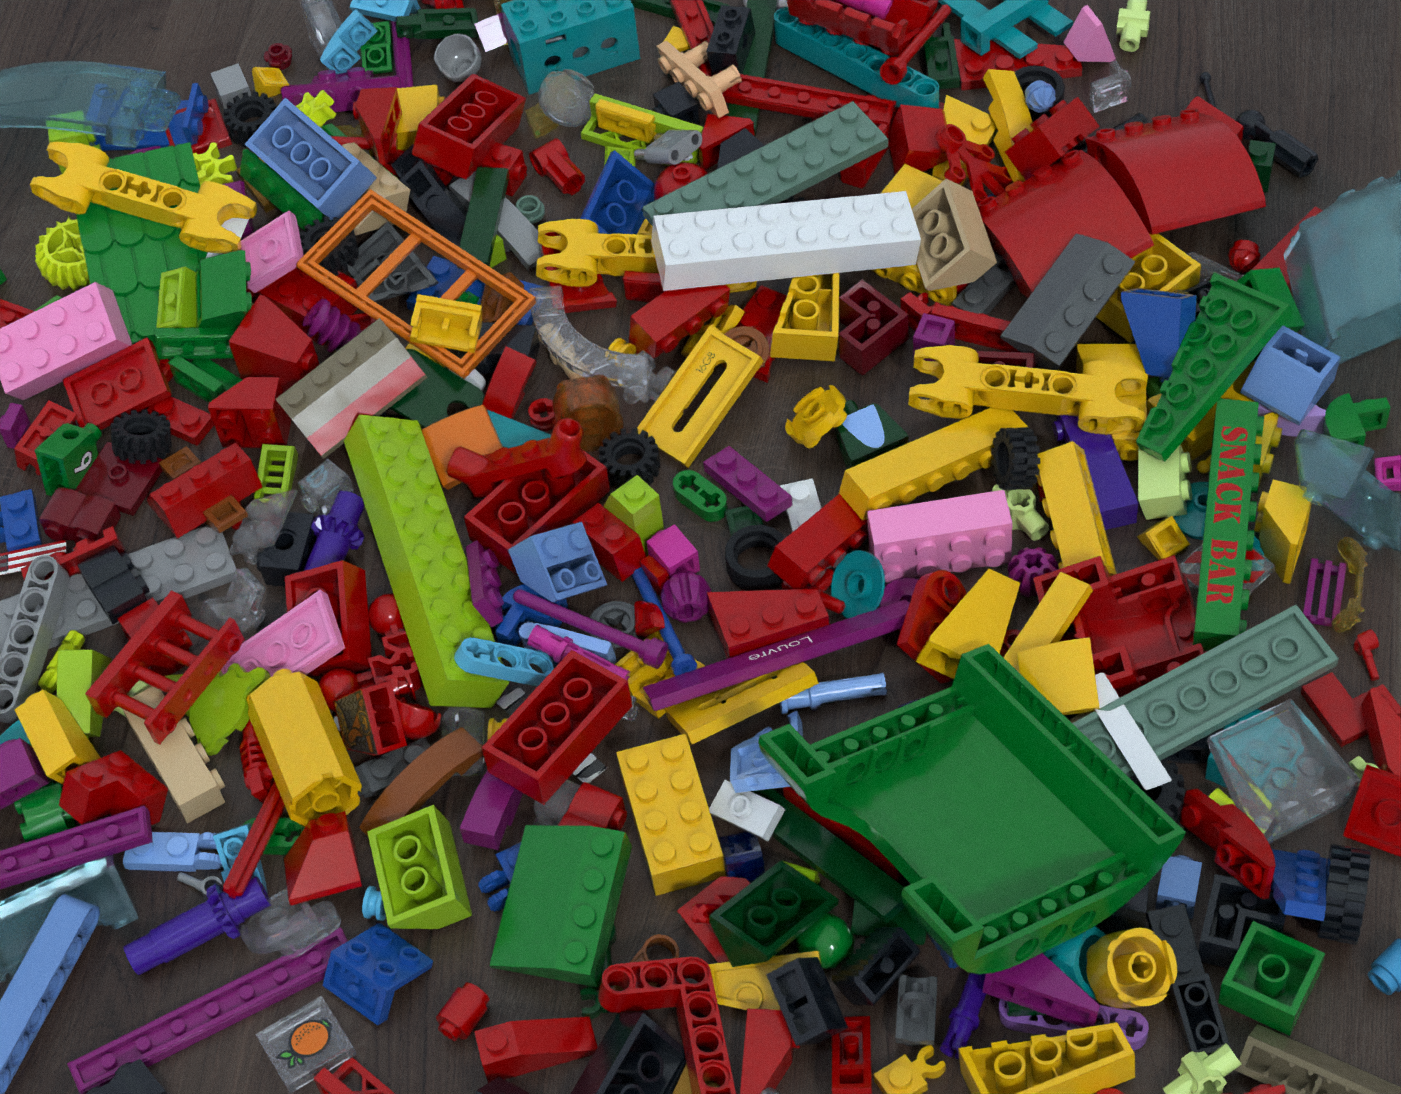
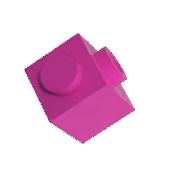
M675 524L666 530L656 532L651 539L646 541L648 555L653 556L668 571L670 578L676 573L687 571L697 573L700 571L698 551Z

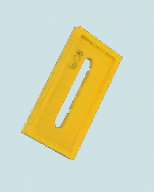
M709 326L637 427L638 434L640 435L642 430L648 432V438L651 435L653 436L655 443L658 445V450L689 468L764 362L761 356ZM723 362L727 363L726 370L684 429L680 432H674V426L683 415L684 409L688 408L714 371V367Z
M804 662L664 708L673 726L681 734H686L691 744H695L819 683L815 671Z

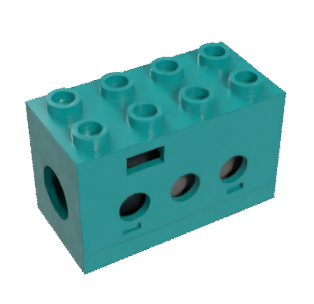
M512 0L501 4L510 56L529 95L641 59L634 6L630 0Z

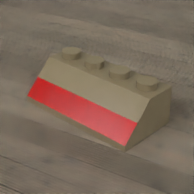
M379 318L276 398V401L320 456L325 459L344 444V439L359 414L381 415L427 379V376L397 337Z

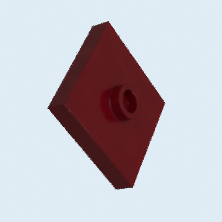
M106 442L75 491L84 495H94L108 499L116 504L119 512L134 516L163 470L159 462L163 459L157 458V462L153 463L149 459L146 460V464H140V460H136L135 464L129 463V459L122 461L119 459V456L116 457L112 451V443Z

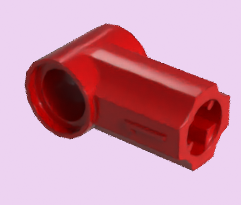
M554 138L529 153L531 164L536 172L542 177L547 175L563 194H570L571 196L576 194L586 182L585 175L569 159L566 148L558 138Z

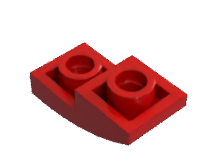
M506 346L491 378L482 405L489 411L513 420L525 395L523 390L537 361Z

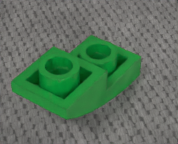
M390 22L372 23L378 31L361 46L362 67L365 68V71L373 70L374 74L393 72Z

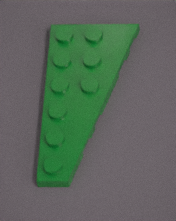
M1214 272L1210 280L1212 285L1207 296L1202 297L1199 303L1200 312L1195 322L1190 323L1171 364L1173 371L1169 380H1164L1160 388L1162 395L1157 406L1151 408L1136 440L1140 450L1165 462L1293 314L1289 304Z

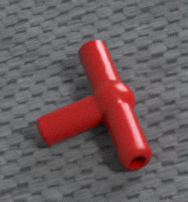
M825 569L824 575L815 585H806L803 589H817L825 608L840 614L845 609V602L824 593L831 585L834 574L832 569ZM783 580V590L793 589Z

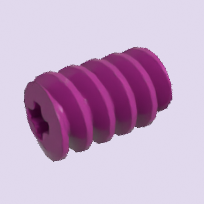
M321 299L307 313L302 323V326H310L307 331L309 337L314 336L317 332L319 333L317 344L322 345L327 340L330 341L326 349L329 353L333 352L337 347L339 349L363 331L360 330L358 323H350L349 316L346 314L341 315L340 310L336 306L330 308V302L326 299Z

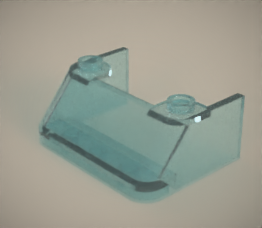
M1301 429L1294 441L1299 487L1304 491L1303 498L1318 506H1324L1362 535V542L1365 545L1381 551L1382 547L1401 552V494L1393 492L1366 471L1375 451L1369 447Z
M114 855L78 865L0 901V983L6 980L7 973L10 977H14L54 903L63 894L97 905L100 909V916L96 927L103 924V926L112 925L113 929H117L139 919L136 905Z

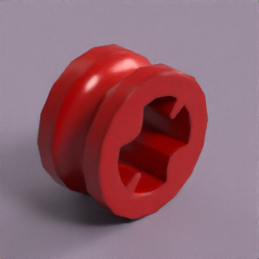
M537 399L528 408L532 427L540 431L553 429L559 420L556 403L550 399ZM547 412L548 416L541 417L540 413Z

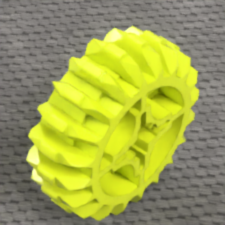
M69 216L66 222L60 223L56 221L55 228H46V235L39 236V244L35 245V261L41 275L52 286L58 285L62 290L70 286V288L76 291L79 286L85 287L90 284L77 219L72 220Z

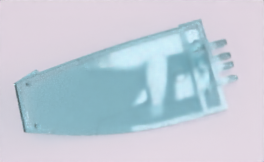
M87 61L42 62L0 70V128H45L105 136L106 144L136 148L139 141L144 139L147 131L163 132L168 129L169 122L173 119L182 99L173 90H166V71Z

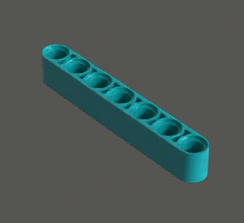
M788 7L780 8L774 13L775 41L784 49L878 98L896 101L897 108H899L900 104L939 108V84L934 79L907 66V74L898 84H888L880 76V67L890 58L889 56L868 45L857 44L853 41L852 37L844 34L833 35L828 33L825 27L817 24H803L798 20V17L789 15Z

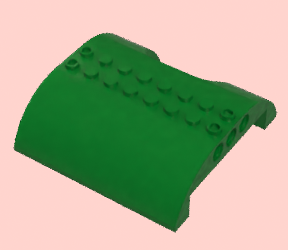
M990 644L961 654L952 687L812 744H809L791 724L760 735L758 740L760 751L767 762L813 811L822 817L848 826L862 834L907 879L911 885L903 888L901 897L909 914L959 967L970 973L988 974L1009 969L1093 928L1125 905L1156 875L1174 853L1186 833Z

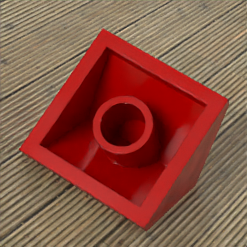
M900 104L888 132L895 175L904 164L924 172L948 161L946 152L939 148L935 136L939 128L947 125L945 112L942 109Z

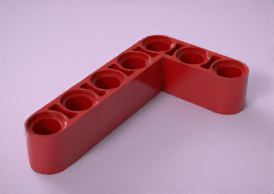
M681 957L610 965L605 969L598 993L600 1005L605 1010L620 1013L676 1007L692 1094H736L712 973L709 965L699 957ZM691 978L696 980L698 983H689L685 979ZM656 982L660 984L661 987H653L650 986L648 983ZM610 986H619L624 990L615 991ZM692 1012H700L705 1017H696L692 1014ZM706 1046L710 1048L712 1052L701 1051L698 1047ZM705 1081H714L720 1087H710Z

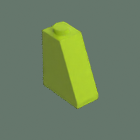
M636 475L611 493L603 507L639 534L645 554L648 556L646 541L651 539L656 532L664 530L659 494Z
M58 650L57 697L63 701L88 740L89 737H100L103 717L96 714L85 693L112 662V658L94 650Z

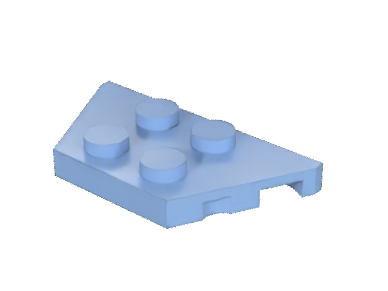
M798 711L792 712L787 715L789 724L803 737L802 721ZM768 726L754 737L731 748L730 782L735 793L791 787L767 762L760 751L758 744L759 736L772 731L771 727Z

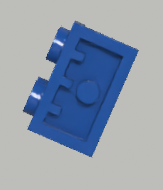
M378 923L331 951L322 986L378 1026L388 1019L395 991L431 969L433 960L389 928Z

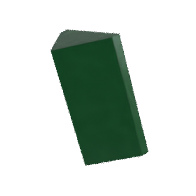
M781 860L709 915V923L732 967L767 962L837 906L839 899Z

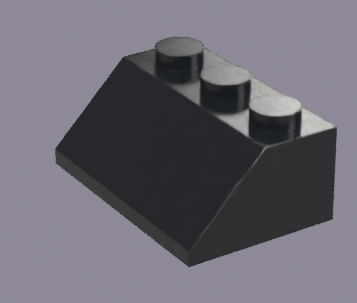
M643 1012L617 1013L571 1094H673L686 1065L684 1048Z

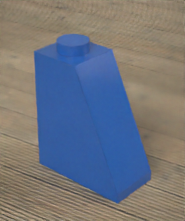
M1142 288L1122 291L1121 301L1146 374L1159 376L1160 382L1169 380L1173 371L1171 364L1190 323L1195 322L1197 295Z

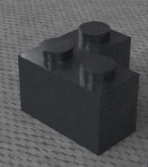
M1215 874L1198 949L1201 961L1229 968L1240 947L1241 937L1246 936L1253 921L1282 933L1286 915L1273 898V890L1270 889L1269 898L1262 900L1237 879Z

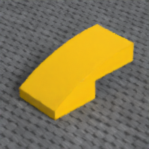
M737 305L728 306L721 316L713 317L709 325H703L696 334L690 335L681 354L688 357L709 326L725 334L736 327L745 312Z

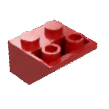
M246 377L209 402L208 409L222 447H229L234 443H237L240 448H262V444L287 446L292 420L276 401V398L284 393L279 377Z

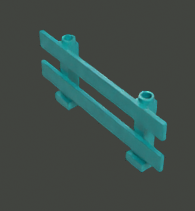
M976 0L938 1L942 5H949L951 11L961 18V42L980 56L990 51L991 39L1019 59L1037 49L1038 43L1013 27L1025 18H1029L1055 37L1073 26V21L1050 6L1048 0H1003L1004 2L991 10Z

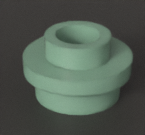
M526 195L519 198L516 202L515 207L531 224L539 222L545 215L544 204L536 196Z

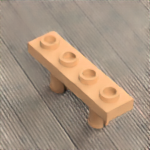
M667 40L657 45L660 58L657 60L664 74H670L675 83L680 82L693 98L696 97L705 111L710 110L718 118L729 113L722 92L742 82L740 73L733 64L710 77L697 68L708 61L706 51L709 44L707 41L702 42V44L685 53L679 52Z

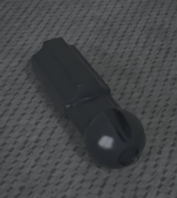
M1251 109L1245 110L1238 115L1236 121L1244 128L1242 133L1243 139H1257L1261 142L1276 143L1274 160L1299 178L1307 177L1314 170L1319 160L1318 154L1283 129L1273 131L1268 128L1261 112Z

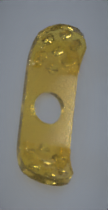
M1350 537L1341 538L1337 544V549L1348 563L1349 572L1355 574L1354 598H1349L1347 608L1342 610L1333 619L1332 628L1336 632L1351 630L1355 623L1362 621L1358 614L1365 611L1360 605L1363 592L1364 567L1368 565L1365 561V556L1368 553L1363 550L1358 541Z

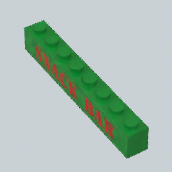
M1219 399L1216 404L1193 645L1201 643L1204 651H1209L1245 632L1247 627V620L1240 619L1241 610H1248L1250 591L1243 589V580L1250 581L1252 560L1245 559L1246 551L1253 550L1255 530H1248V522H1255L1257 501H1250L1251 493L1258 492L1259 473L1253 472V464L1260 465L1262 444H1255L1256 436L1262 437L1264 416H1258L1259 402Z

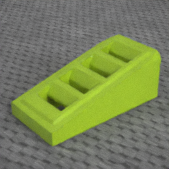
M262 444L258 477L263 487L254 493V508L287 510L298 461V452L295 446ZM272 461L285 462V466L271 464ZM269 473H283V477L269 476ZM267 483L282 484L281 488L266 487ZM264 494L280 495L279 500H265L263 497Z

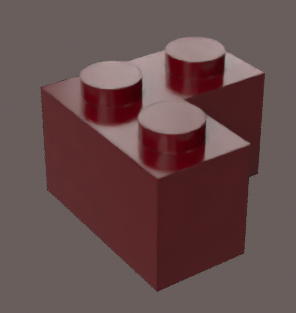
M863 279L839 297L840 322L846 326L839 333L840 358L863 376L909 339L908 314Z

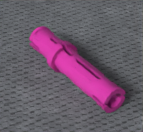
M536 625L528 637L527 645L553 657V661L558 664L573 650L626 680L629 679V670L573 643V639L567 636L562 638L540 625Z

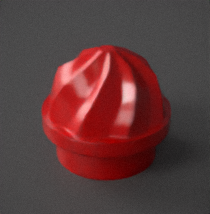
M1237 240L1234 242L1233 247L1229 249L1228 257L1230 265L1234 270L1244 273L1252 270L1260 262L1261 254L1259 253V246L1255 242Z

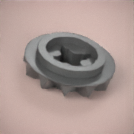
M622 601L608 602L595 609L590 616L591 619L608 626L610 624L616 626L620 622L622 624V632L639 638L635 633L634 606ZM590 634L591 637H595V638H598V639H602V638H600V637H598V636H595V635H593V634ZM611 642L614 651L616 648L621 647Z

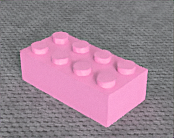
M94 282L0 328V381L5 394L21 400L28 399L63 382V379L131 346L132 342L113 290Z
M1004 490L867 511L869 552L880 561L885 575V582L887 583L899 578L922 577L927 573L938 570L965 572L973 568L998 567L1002 564L1010 563L1013 523Z

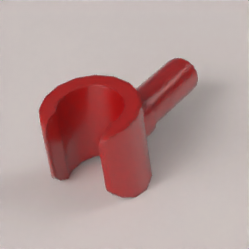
M1369 629L1358 634L1353 648L1358 655H1362L1370 680L1376 681L1379 679V675L1371 651L1379 647V640L1375 632Z

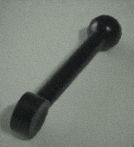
M1203 72L1200 74L1199 80L1204 84L1209 104L1216 107L1210 85L1211 75L1208 72Z

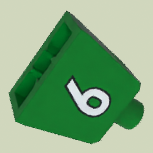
M69 423L63 424L35 449L46 495L52 496L57 488L72 490L77 488L99 455L96 443L102 437V432L96 425L87 423L81 428Z

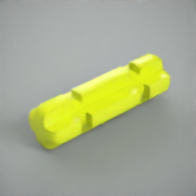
M71 630L65 636L58 650H80L85 642V637L77 631ZM58 650L47 666L45 673H43L38 681V685L50 693L57 689Z

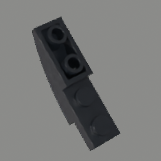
M412 144L391 165L400 177L399 181L410 189V198L440 235L459 247L467 211L456 195L447 189L431 164L412 155L414 146Z
M1180 904L1147 912L1146 919L1149 929L1161 940H1166L1176 957L1177 977L1175 983L1171 984L1166 994H1168L1167 997L1188 1051H1205L1209 1055L1225 1043L1230 1047L1209 974H1205L1185 905Z

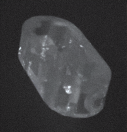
M319 902L282 927L274 936V943L285 958H297L333 933L340 926L341 917L332 902Z

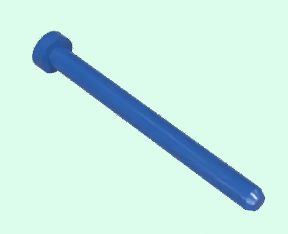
M642 567L636 569L632 577L643 600L656 604L663 614L665 628L659 630L664 642L668 643V650L673 658L671 668L674 675L677 676L697 669L694 657L685 653Z

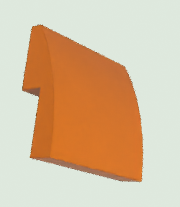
M484 405L461 411L422 429L435 470L442 486L447 490L462 483L449 477L446 473L447 465L455 448L461 446L481 455L494 453L496 450L503 448Z

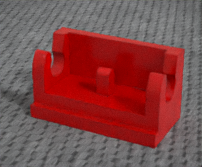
M48 400L14 448L17 467L25 471L29 464L35 467L36 474L40 476L41 473L35 449L63 424L69 423L76 426L77 413Z

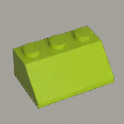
M434 805L367 831L386 919L391 929H440L472 916L450 822Z

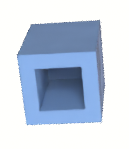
M1182 855L1170 856L1162 867L1155 910L1184 904L1188 918L1193 919L1202 862L1194 861Z

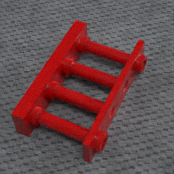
M171 590L85 693L96 714L106 719L117 707L144 719V725L153 741L160 745L168 734L175 730L180 719L232 655L239 651L245 639L236 621L229 618L220 630L191 617L192 614L183 596ZM181 629H185L210 642L197 656L171 644L170 641ZM162 654L189 668L175 682L148 669L159 655ZM138 681H142L167 693L155 709L127 695Z

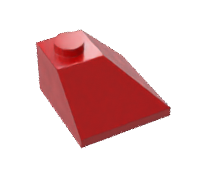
M345 811L335 814L327 813L317 819L310 820L285 856L284 866L290 906L362 886L356 845Z

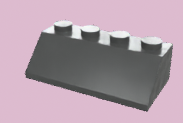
M1076 233L1000 338L1022 353H1034L1036 363L1042 368L1058 370L1126 278L1135 261L1108 242Z

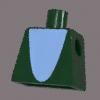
M846 401L844 411L847 413V417L840 426L835 428V438L847 469L909 443L908 434L878 404L872 403L859 409L855 401Z

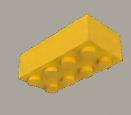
M686 734L616 752L620 774L655 896L716 880L720 876L726 877L723 853Z

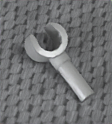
M180 872L177 877L178 881L201 891L205 901L208 900L206 894L207 888L217 883L223 890L221 880L215 876L199 880Z

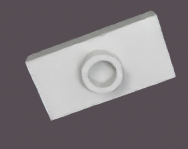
M724 780L709 811L713 816L763 840L769 841L785 809L751 791L735 793L731 782Z

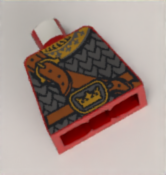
M391 680L359 689L335 700L334 705L337 714L334 717V722L338 731L342 733L347 750L380 755L407 746Z

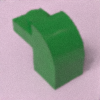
M1347 393L1337 397L1329 404L1325 413L1321 435L1322 444L1329 461L1362 455L1366 438L1365 432L1383 429L1387 426L1391 407L1386 397L1365 399L1361 402L1353 403L1350 394Z

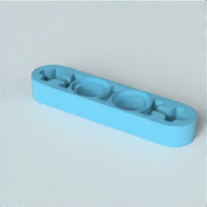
M478 638L464 639L454 655L456 664L465 672L537 687L558 665V663L553 661V657L544 652ZM497 657L506 659L512 667L503 665ZM530 664H535L538 667H540L543 673H538L535 670H533Z

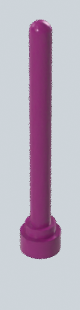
M521 589L516 590L513 594L514 601L638 653V657L643 659L644 664L655 669L662 665L667 655L668 643L657 638L652 640L646 638L643 641Z

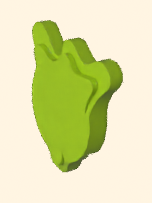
M237 663L231 664L224 675L221 670L191 706L189 712L191 728L197 737L198 743H201L208 756L218 754L222 747L229 742L226 737L235 729L242 732L249 721V706L246 698L271 677L270 673L264 668L257 667L250 672H246L241 665Z

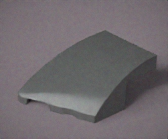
M389 222L384 224L358 248L359 256L358 259L354 258L356 262L352 267L347 264L348 271L354 277L353 279L356 280L358 286L404 241L403 237ZM412 251L368 298L374 302H380L435 286L439 282L418 255Z

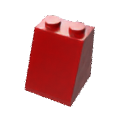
M259 295L251 310L248 311L228 341L242 380L246 377H279L284 392L319 366L318 356L312 339L264 295Z

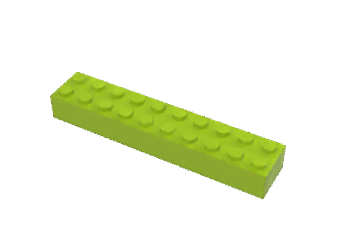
M359 414L344 439V444L430 706L492 708L508 686L509 681L465 672L456 664L454 659L455 652L466 638H478L495 642L490 625L472 605L468 562L419 422L417 420Z

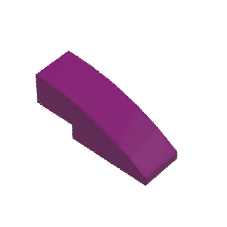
M487 770L473 795L460 826L463 842L498 850L507 825H512L523 793L488 773Z

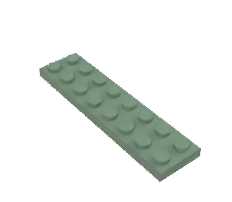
M852 101L643 206V216L653 226V217L657 215L778 204L887 148L888 138Z
M1294 605L1098 710L1111 711L1124 704L1161 761L1336 667L1339 658L1299 607ZM1096 711L1072 723L1128 777L1135 775Z

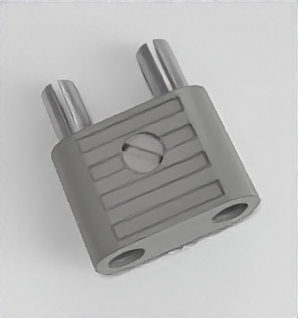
M668 130L665 133H657L654 136L655 141L647 146L646 149L635 150L634 156H636L635 159L645 160L649 164L676 165L682 160L689 161L693 158L691 153L701 146L702 135L698 130Z

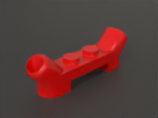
M564 418L556 422L550 438L538 441L529 440L520 446L509 449L503 447L494 453L486 455L478 454L460 446L455 448L447 465L446 473L449 477L465 483L473 496L477 498L490 494L504 479L547 468L553 479L569 475L579 470L587 460V456L580 446L584 430L577 421Z

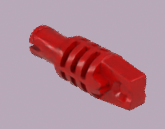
M249 718L247 725L242 730L243 741L239 747L246 788L251 790V794L264 803L273 785V775Z

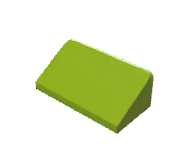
M186 266L161 273L156 328H197L196 272Z

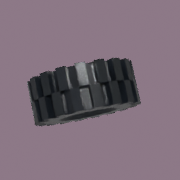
M1331 844L1326 866V911L1324 921L1318 920L1317 938L1354 945L1358 943L1368 889L1371 850Z

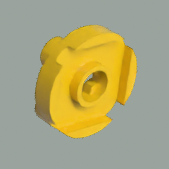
M829 385L830 389L826 391L822 387L812 390L794 407L793 411L796 413V416L792 422L787 419L785 430L796 443L803 444L806 448H812L818 444L821 437L832 427L836 428L845 421L847 413L844 411L846 400L833 385Z

